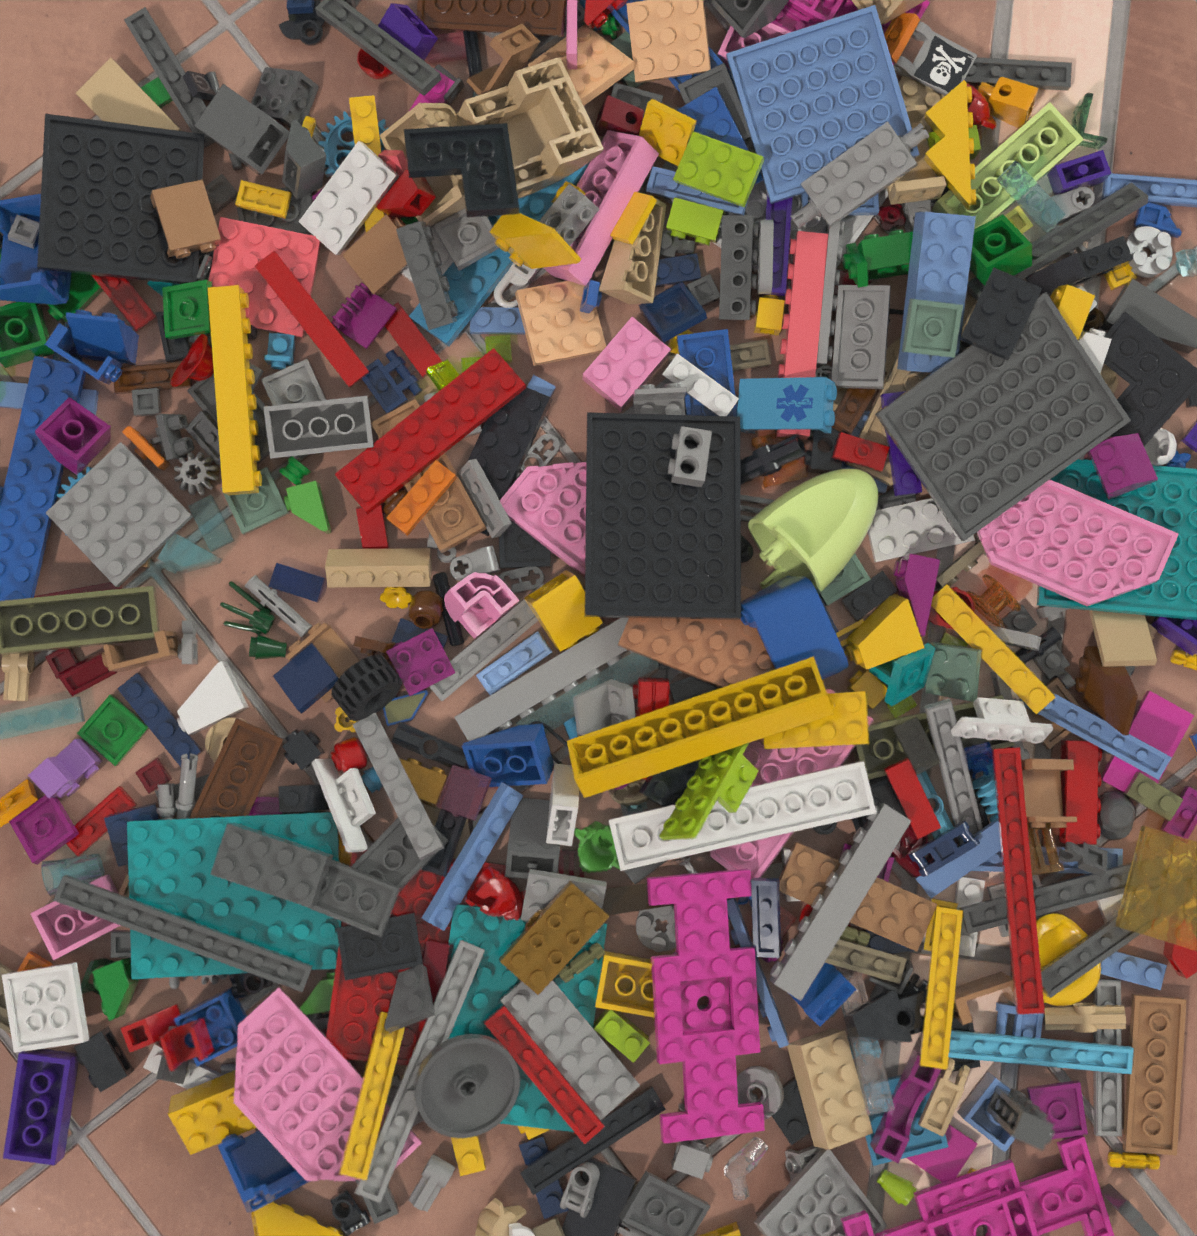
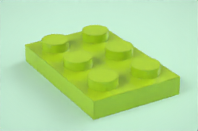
M693 131L673 180L678 184L745 207L765 159L761 155Z

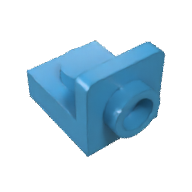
M269 333L267 355H264V361L271 365V368L278 370L294 365L296 336Z

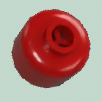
M356 737L336 743L334 751L330 753L335 768L343 773L350 768L363 769L368 763V755L362 743Z

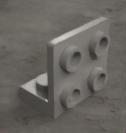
M680 383L665 384V388H655V385L652 384L640 385L639 389L634 390V414L685 415L684 398L687 389L686 387H680Z
M610 679L573 697L578 737L635 718L632 687L614 679Z

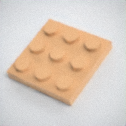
M645 0L626 4L636 83L700 74L711 69L704 0Z
M586 24L577 29V69L567 68V37L528 64V67L560 57L583 106L635 69L633 60Z
M564 281L520 289L515 292L534 366L597 354L605 349L606 343L597 308L595 307L589 314L580 311L584 285Z

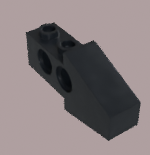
M1121 236L1079 254L1075 253L1032 273L1023 280L1041 287L1042 290L1039 295L1046 292L1050 297L1058 286L1068 284L1076 288L1080 284L1125 267L1133 260L1124 236Z
M927 989L898 998L896 990L878 994L843 1016L849 1036L900 1043L913 1042L911 1035L923 1032L924 1017L920 1013V1007L922 1004L924 1006L926 1004ZM899 1012L904 1018L902 1025L897 1022V1014Z

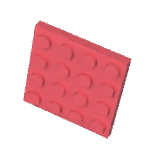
M220 217L218 231L221 240L219 246H216L209 275L212 287L239 285L244 290V293L247 292L249 308H245L246 318H249L250 324L256 329L303 338L305 330L256 269L255 265L275 250L311 296L321 241L312 235Z

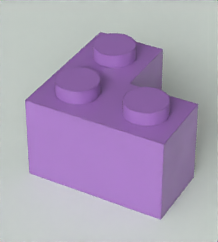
M74 739L56 757L46 758L28 776L48 798H62L65 795L69 797L80 788L79 782L85 777L87 779L91 778L98 772L99 768L97 766L103 760L83 739Z

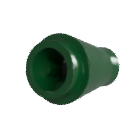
M258 635V637L251 636L249 657H255V660L285 658L287 643Z

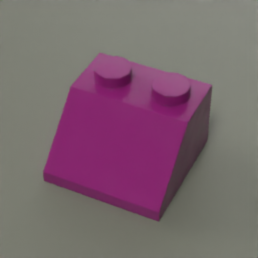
M69 397L35 430V434L56 461L78 475L110 442L111 426Z
M1138 433L1112 437L1102 441L1088 451L1108 500L1158 480Z

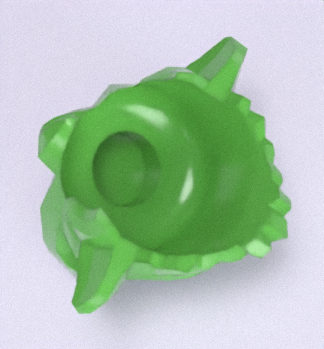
M594 821L582 830L575 828L574 835L580 840L578 856L580 858L579 867L582 868V871H587V873L607 872L613 866L620 869L610 825L606 826L598 821Z

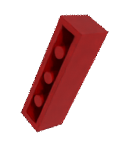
M1061 740L1060 759H1071L1074 761V770L1060 771L1063 817H1077V822H1067L1066 828H1059V842L1065 844L1066 842L1083 844L1085 842L1090 845H1097V839L1100 837L1097 813H1100L1101 801L1098 798V788L1101 786L1098 762L1102 759V750L1089 741Z

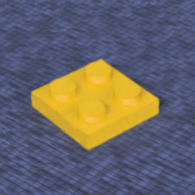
M651 99L647 103L639 136L643 137L659 153L658 157L679 166L697 120Z

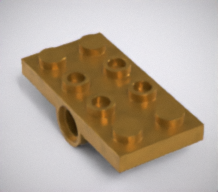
M569 881L544 910L540 909L532 915L525 926L526 930L499 958V961L539 995L605 923L609 915L575 884Z

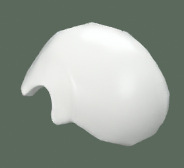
M1161 428L1145 445L1144 448L1151 464L1161 466L1173 459L1176 454L1177 443L1171 432Z

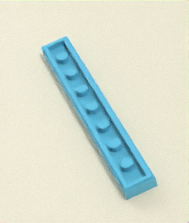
M951 1030L948 1057L1132 1074L1134 1048L1131 1046Z

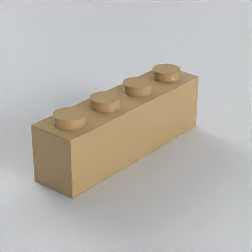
M431 548L329 549L325 564L327 587H430L432 574Z

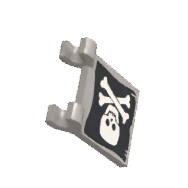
M919 21L911 37L924 43L913 64L907 58L900 56L894 67L895 73L910 77L946 96L965 80L977 54L935 33L927 24Z

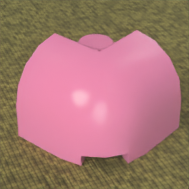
M474 572L449 589L445 595L444 602L453 621L456 623L459 620L475 639L507 614L519 602V599L498 576Z

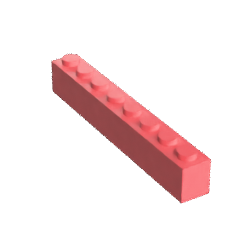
M798 231L795 239L790 240L789 254H793V262L788 264L787 279H791L790 289H786L784 304L789 305L788 314L783 315L782 329H786V338L781 339L780 354H784L783 364H779L777 378L815 377L828 234ZM777 430L776 437L790 438L791 436L799 435L800 439L807 440L810 436V430Z

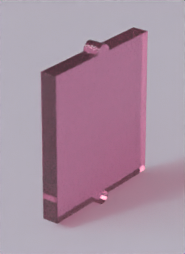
M452 765L436 807L451 812L455 817L462 816L476 821L492 778L476 773L474 769L467 770Z

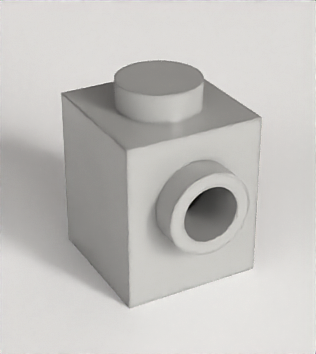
M701 1140L680 1141L677 1143L671 1161L672 1169L702 1179L704 1172L708 1173L710 1171L713 1157H710L709 1147H706V1143Z

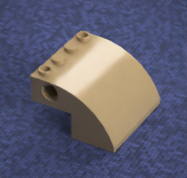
M560 57L515 71L508 86L464 100L460 111L457 113L462 126L507 123L518 199L542 190L571 175L604 150Z

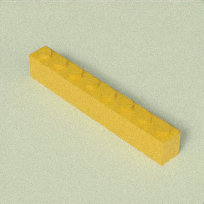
M239 285L208 287L222 490L226 495L259 493V486H262V475L260 471H257V461H260V449L258 445H255V435H258L257 420L253 419V410H256L257 404L256 397L251 392V384L255 383L254 371L250 369L249 359L253 358L251 343H248L247 334L251 333V324L249 318H246L245 308H249V298L247 292L244 293V290Z

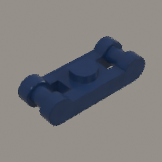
M966 820L908 854L912 862L915 861L919 866L918 871L922 877L931 874L980 844L977 837L972 836L968 830L970 826ZM960 835L964 842L958 846L954 838ZM930 853L934 860L928 862L924 856Z

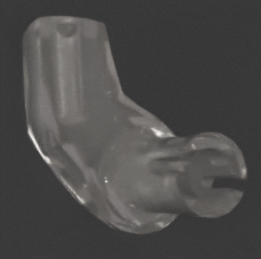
M753 1137L725 1165L724 1174L730 1179L735 1200H745L750 1196L746 1175L758 1165L768 1150L765 1142L758 1137Z

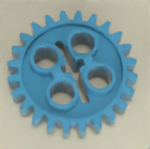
M345 111L343 112V120L334 116L336 124L334 126L330 123L326 124L329 133L321 132V136L326 141L318 142V145L326 153L325 168L329 167L325 171L326 177L332 176L339 168L338 160L342 157H347L355 146L354 140L351 142L342 140L344 133H353L351 117ZM385 119L378 122L379 136L388 129H384L386 125ZM380 138L381 152H382V151L385 150V149H384V144H383V142H382V140H381V138ZM342 146L348 150H337V147Z

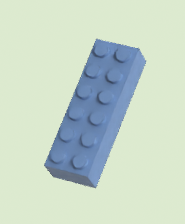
M915 212L897 369L932 373L952 359V357L902 352L909 299L963 305L955 356L959 354L976 216Z

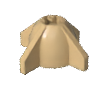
M495 1198L481 1211L475 1236H509V1224L517 1223V1220L527 1214L526 1210L520 1205L504 1207L503 1203Z

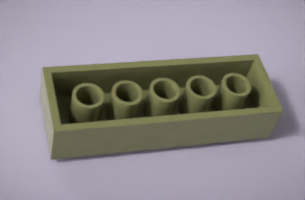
M154 586L0 601V655L155 639L154 632L160 631Z
M1003 695L985 697L993 699H1004ZM968 701L953 705L956 722L962 717L978 718L973 705L974 702ZM926 712L871 724L869 726V744L856 745L853 749L855 762L864 761L868 779L885 776V768L905 758L909 759L913 769L938 763ZM960 737L965 757L989 752L992 749L1015 746L1014 742L1008 740Z

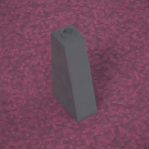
M1134 279L1124 285L1107 312L1104 324L1100 327L1109 331L1121 315L1127 312L1172 349L1185 353H1190L1197 349V318Z

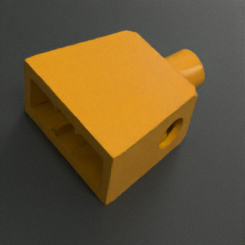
M1000 77L995 87L982 82L978 91L989 101L991 116L1020 129L1028 121L1033 111L1039 88Z

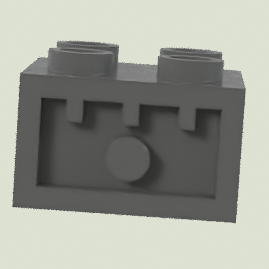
M266 67L260 77L251 103L273 119H279L288 127H291V122L295 119L302 126L305 117L309 115L319 86L300 71Z

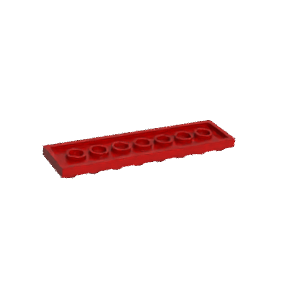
M493 348L373 443L374 447L367 448L339 470L335 476L368 515L526 389V384Z

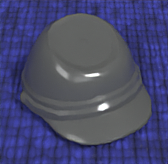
M1120 791L1105 792L1099 796L1101 810L1100 813H1097V823L1100 825V833L1107 839H1123L1132 830L1136 816V807L1133 805L1132 800Z

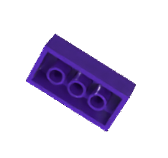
M37 1049L23 1051L18 1054L3 1159L56 1165L65 1157L79 1063L76 1053Z

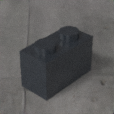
M109 1026L91 1036L89 1041L74 1047L78 1062L83 1066L85 1065L89 1072L91 1084L98 1088L100 1092L124 1079L134 1071Z

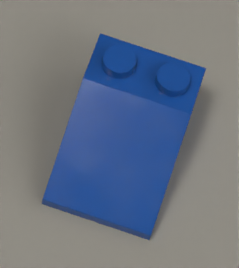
M543 724L518 725L465 742L462 745L471 776L478 777L481 780L478 788L499 787L501 782L508 786L547 784L554 769V762Z

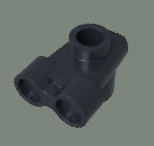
M251 973L229 974V979L232 983V993L235 999L247 997L248 993H258L262 989L273 985V981Z
M347 1189L330 1199L333 1206V1216L339 1220L340 1225L338 1228L343 1236H349L357 1229L370 1223L371 1220L365 1210L361 1211ZM341 1202L347 1203L349 1207L344 1208Z

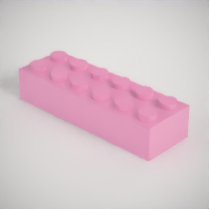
M610 130L606 132L601 141L604 150L590 161L577 185L586 193L585 196L599 208V211L570 246L581 258V261L577 264L544 267L553 277L584 286L589 282L612 240L611 232L634 192L640 190L659 155L641 136Z

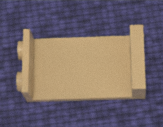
M911 104L905 106L912 129L918 126L919 123L923 125L922 119L927 109L926 105L916 106ZM927 139L917 145L920 154L914 158L917 166L887 187L891 205L939 199L946 187L944 176L936 177L935 172L924 160L925 153L929 150Z

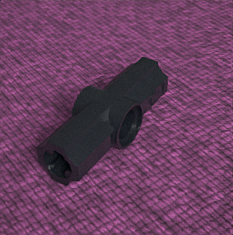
M799 435L791 436L775 445L770 444L754 450L751 456L740 460L741 485L757 477L774 474L780 471L782 466L806 456V448Z
M401 721L391 740L394 744L459 772H462L467 761L463 748ZM427 740H434L438 744V751L436 753L428 754L424 750V743Z

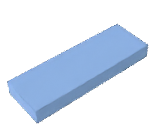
M537 631L479 672L476 677L491 696L551 654L552 650Z

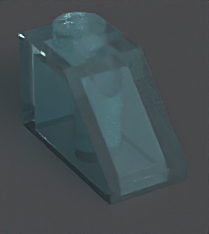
M177 533L166 542L157 558L164 562L163 568L174 574L177 571L188 573L220 564L222 561L220 557Z

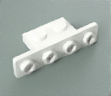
M978 697L973 703L978 718H960L951 729L952 736L964 738L1008 740L1010 742L1022 741L1036 744L1043 742L1051 733L1053 727L1052 724L1030 722L1023 701Z
M315 759L312 762L315 774L346 851L348 853L366 851L368 846L360 825L375 815L376 812L358 768H350L343 775L339 776L332 759Z

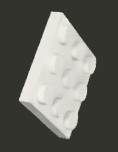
M77 962L2 975L14 1053L89 1041Z

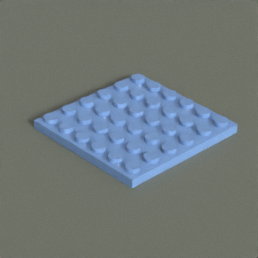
M875 5L726 53L755 154L761 155L765 159L761 167V174L770 204L806 193L801 186L802 182L887 121L898 136L902 137L912 130ZM917 145L910 150L913 158L920 155Z

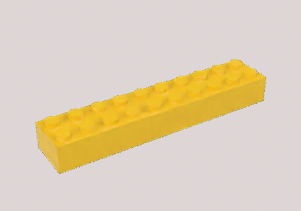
M811 657L567 740L574 779L582 795L586 798L827 717L834 713L815 659Z

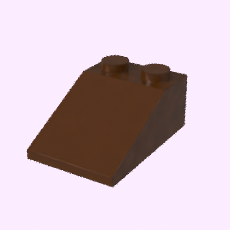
M1085 646L1083 657L1079 659L1080 672L1079 676L1075 678V690L1080 693L1083 703L1122 735H1129L1138 693L1125 666L1103 667L1098 646Z

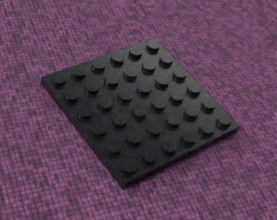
M45 113L37 269L174 284L198 281L199 250L191 252V255L185 258L168 256L167 240L157 208H153L150 197L152 190L203 179L204 134Z

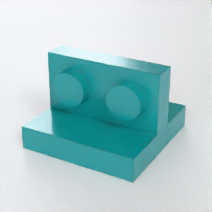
M926 643L923 649L869 669L871 674L888 685L884 700L886 703L894 706L925 687L935 652L934 646Z

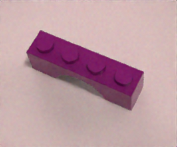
M914 1049L870 1143L875 1153L898 1164L909 1142L910 1129L916 1111L926 1094L932 1091L941 1069L919 1066L920 1052Z

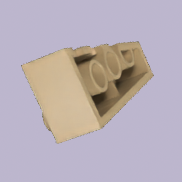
M656 199L657 202L633 245L614 240L599 291L627 304L653 303L666 211V204Z

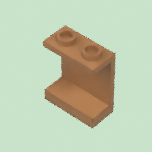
M523 24L494 36L489 45L504 60L500 66L496 64L469 77L466 82L478 95L508 86L515 71L523 69L540 41Z
M203 180L151 191L150 198L153 208L156 207L168 244L167 253L169 257L185 258L190 256L191 252L201 250L202 253L214 251L216 246H219L221 238Z
M386 214L342 254L374 295L382 296L389 289L386 284L407 266L396 231L397 228L406 225L398 216L393 217Z
M317 623L308 631L309 636L303 642L299 639L288 649L290 653L286 655L288 660H292L313 643L338 677L360 661L328 623H323L322 625ZM332 689L321 697L326 703H330L334 699L331 695Z
M167 630L154 632L159 653L128 661L125 659L122 646L103 645V663L105 667H108L109 671L124 672L178 658L179 640L177 632Z
M1071 759L1021 760L1027 823H1030V828H1045L1046 823H1050V828H1066L1067 822H1077V817H1063L1060 771L1074 770V761Z
M998 972L956 986L953 1006L955 1016L953 1017L963 1025L973 1022L966 1001L1001 989L1004 997L1015 1004L1012 977L1003 972Z

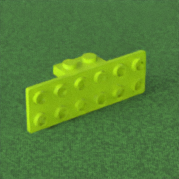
M749 743L700 760L698 769L688 781L686 790L682 797L677 800L675 809L663 825V830L659 835L662 840L695 839L716 801L728 813H736L759 772L743 755Z

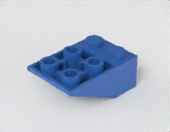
M76 310V313L66 312L67 322L78 355L86 360L105 361L110 356L122 364L136 365L139 335L132 330V327L127 326L125 321L120 320L118 315L102 313L101 316H94L91 312L85 310Z

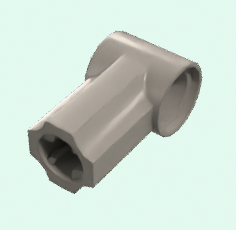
M433 1154L421 1174L422 1177L410 1195L409 1201L413 1206L421 1211L428 1212L441 1188H444L448 1183L455 1167Z

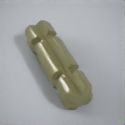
M847 926L839 939L852 943L855 941L859 945L867 946L870 934L866 931H857V929Z
M594 943L589 947V951L585 950L569 962L570 965L565 966L558 973L565 983L573 979L574 974L578 975L593 964L594 959L598 960L605 954L604 949L599 943Z

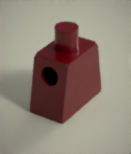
M607 95L599 109L594 129L597 135L605 136L608 130L639 136L644 110Z

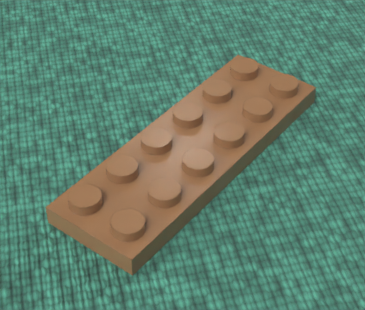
M416 399L371 422L379 439L420 407ZM445 453L437 461L454 473L457 479L422 518L441 554L486 530L482 519ZM431 465L405 484L408 492Z
M794 842L779 878V891L812 905L818 894L822 895L827 887L825 883L829 875L833 871L836 873L841 863H839V860ZM876 878L851 918L850 923L918 952L937 904Z
M1132 994L1129 1046L1134 1048L1132 1074H1127L1122 1147L1126 1152L1177 1156L1187 1001L1184 998Z

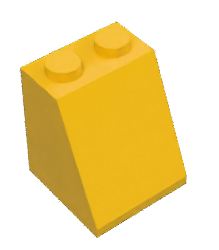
M567 570L524 597V600L560 652L566 651L578 644L577 640L583 636L590 637L599 630L598 626L603 624L600 617H584L585 591L577 577Z
M896 594L889 596L846 638L848 646L845 647L849 660H854L856 665L866 670L923 649L924 645L908 599Z

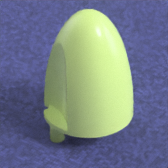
M839 469L818 475L778 497L749 521L748 528L755 544L761 551L760 557L764 562L768 560L767 565L775 568L760 583L762 589L786 576H804L813 583L819 595L835 579L859 548L875 516L878 503V488L870 474L859 469Z

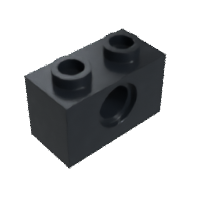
M832 427L831 433L810 430V436L807 439L810 440V448L806 450V456H804V465H808V473L824 474L841 469L842 461L832 458L839 431ZM818 442H827L830 446V451L826 453L821 452L818 448Z

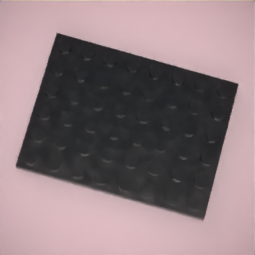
M587 412L584 617L741 619L740 417ZM681 426L712 431L705 482L702 487L671 483L672 474H668L670 458L675 459L676 452L675 449H671L673 435L679 433ZM691 439L684 441L687 448H697L695 441ZM683 464L680 466L684 473H693V468L690 465Z

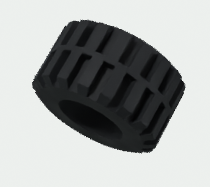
M377 654L364 658L348 668L334 684L331 695L350 720L358 721L379 712L389 704L400 690L402 679L382 655Z

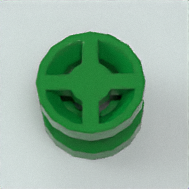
M293 456L289 457L286 467H281L279 470L282 475L296 486L302 483L301 479L311 472Z

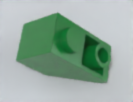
M126 958L92 971L94 987L99 991L102 999V1011L109 1021L124 1015L139 982L138 979H132L131 958Z

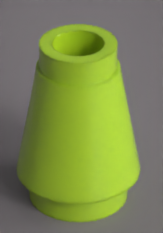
M886 1169L882 1170L876 1180L898 1205L901 1203L907 1206L917 1188L912 1186L913 1182L890 1171L888 1172Z

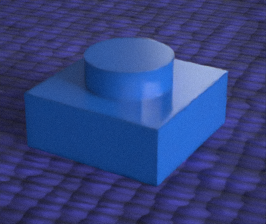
M590 280L584 286L580 306L581 312L589 314L595 307L599 306L602 292L599 291L600 282Z

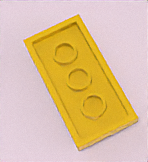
M867 692L827 693L834 714L764 737V749L869 744Z

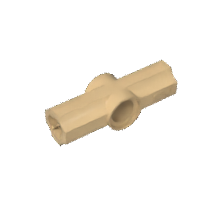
M33 652L2 655L1 666L2 671L5 673L3 700L28 701L29 677L34 670L35 664Z
M1075 1003L1072 1006H1044L1045 1030H1073L1074 1032L1090 1033L1096 1032L1097 1029H1126L1124 1005Z

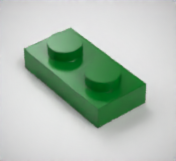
M856 243L845 244L846 254H842L844 269L848 270L849 278L854 280L858 288L868 286L866 259Z

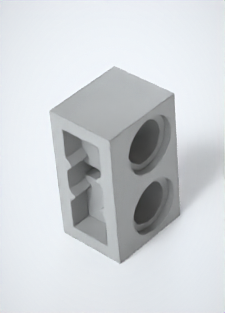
M568 184L539 222L554 228L567 244L571 246L599 211V208L584 194Z
M681 426L679 433L673 435L671 449H675L676 452L675 459L670 458L668 474H672L671 483L702 487L705 482L712 431ZM688 439L695 441L697 448H687L684 441ZM683 464L690 465L693 468V473H684L680 466Z

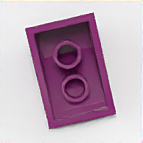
M907 554L901 557L900 561L895 562L893 576H896L895 583L898 595L908 599L920 636L922 637L926 633L940 560Z

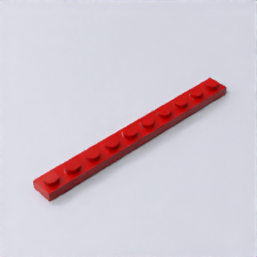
M1020 747L992 749L1016 1014L1045 1013Z

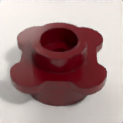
M893 204L888 207L881 206L879 208L878 216H880L881 226L884 230L889 231L897 225L903 226L905 224L906 218L901 214L900 204Z

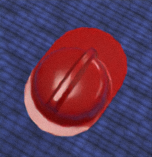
M201 334L194 341L187 356L174 372L170 383L172 387L179 386L187 378L202 381L213 375L212 347L208 344L206 334Z

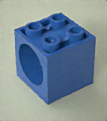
M232 987L188 1008L177 1016L174 1021L177 1026L204 1018L214 1051L205 1060L200 1061L199 1057L193 1058L198 1067L237 1047L238 1025L247 1015L239 999L234 998ZM190 1032L185 1036V1043L193 1048L195 1044Z

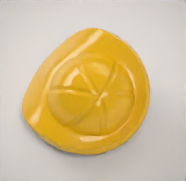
M1051 913L1036 920L1041 969L1088 936L1074 921L1062 914ZM1101 963L1051 998L1047 997L1043 991L1044 1003L1055 1006H1068L1082 1001L1098 985Z

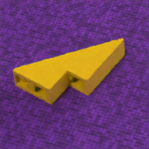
M963 80L925 113V121L941 140L925 153L924 160L938 177L944 176L946 186L962 205L969 210L971 205H976V189H971V180L975 179V164H970L969 154H974V139L969 138L968 128H973V114L968 112L967 103L972 102L971 86L967 87L966 81Z
M271 1202L251 1212L255 1236H342L338 1229L327 1226V1228L321 1226L311 1216L296 1214L294 1209L286 1204L278 1205Z

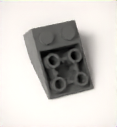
M224 84L194 125L257 174L264 173L287 140L290 132L272 117Z
M522 798L512 814L505 870L506 877L528 879L530 869L558 874L560 845L546 843L550 800Z

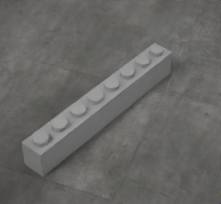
M628 618L616 620L455 716L454 718L467 740L471 741L487 736L496 728L499 731L513 725L511 719L520 715L521 719L535 711L533 706L540 702L545 706L557 698L555 693L564 689L566 693L578 686L577 680L583 676H586L588 680L600 673L598 667L605 663L610 667L622 660L620 654L628 649L618 646Z
M878 803L877 806L875 805L876 813L866 816L868 821L863 828L860 827L854 834L853 841L855 842L850 850L846 849L839 859L841 865L836 873L833 871L827 878L825 891L822 895L818 894L811 906L813 910L809 917L805 916L798 926L799 933L796 938L790 939L784 949L785 956L781 962L777 961L771 969L770 975L772 977L770 981L800 1001L911 820L886 804Z

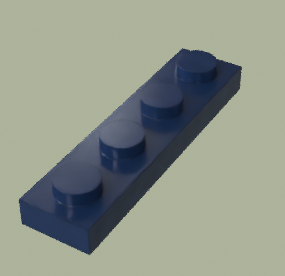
M136 673L117 688L180 767L183 754H187V759H189L190 754L198 756L203 752L191 735H188L187 731L183 732L177 718L141 673Z

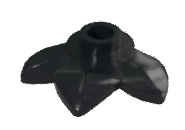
M314 1V13H288L289 20L279 24L283 35L291 40H301L302 43L308 46L318 44L323 38L322 26L325 23V20L319 17L315 10L321 1ZM309 31H314L315 35L312 37H308L307 33Z

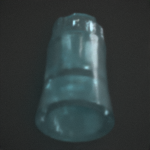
M99 853L88 856L85 854L61 860L43 861L41 865L43 882L49 896L56 894L61 879L65 874L88 883L104 876V867Z

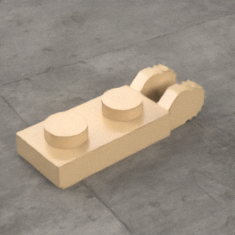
M948 1058L947 1070L942 1069L941 1076H938L918 1122L919 1126L943 1137L963 1094V1087L970 1071L968 1066L963 1065L957 1074L956 1082L949 1081L955 1066V1060Z

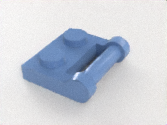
M996 1002L995 1010L998 1013L995 1034L1005 1035L1008 1013L1015 1014L1013 1036L1041 1038L1044 1013L1018 1015L1016 1014L1015 1005Z

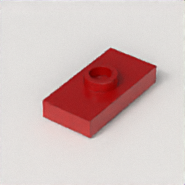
M840 432L832 458L882 472L889 446Z

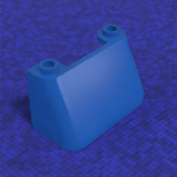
M41 194L0 200V232L3 234L0 261V300L49 305L68 302L71 273L37 269L39 238L34 249L8 240V234L17 215L40 222Z
M786 576L741 602L740 620L744 625L757 629L775 669L814 657L823 680L848 668V660L813 583L807 577Z
M260 1130L245 1138L242 1135L231 1134L221 1141L222 1143L218 1145V1149L247 1213L254 1212L310 1182L300 1175Z

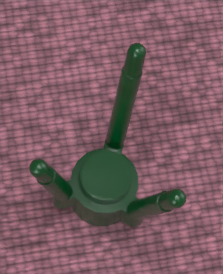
M230 581L229 586L258 608L260 612L255 610L253 614L221 602V607L249 619V624L253 626L224 621L223 624L261 635V633L267 635L275 620V616L271 615L272 610L264 607L242 588Z

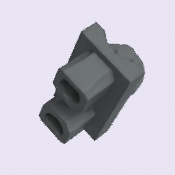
M156 415L158 428H155L157 437L150 440L151 444L159 445L161 453H165L167 460H179L181 457L186 459V454L194 451L191 438H182L180 432L181 429L188 427L186 415Z

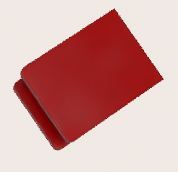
M204 1018L171 1028L160 1037L170 1071L175 1070L184 1061L199 1057L200 1061L205 1060L214 1051ZM190 1032L195 1044L193 1048L185 1043V1036Z

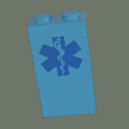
M827 377L740 379L737 417H740V431L746 434H755V430H820L824 433H831V427L835 423V413L833 411V401L837 397L835 382Z

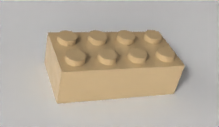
M828 1029L789 1043L787 1048L814 1146L830 1150L872 1134L873 1130L846 1031Z

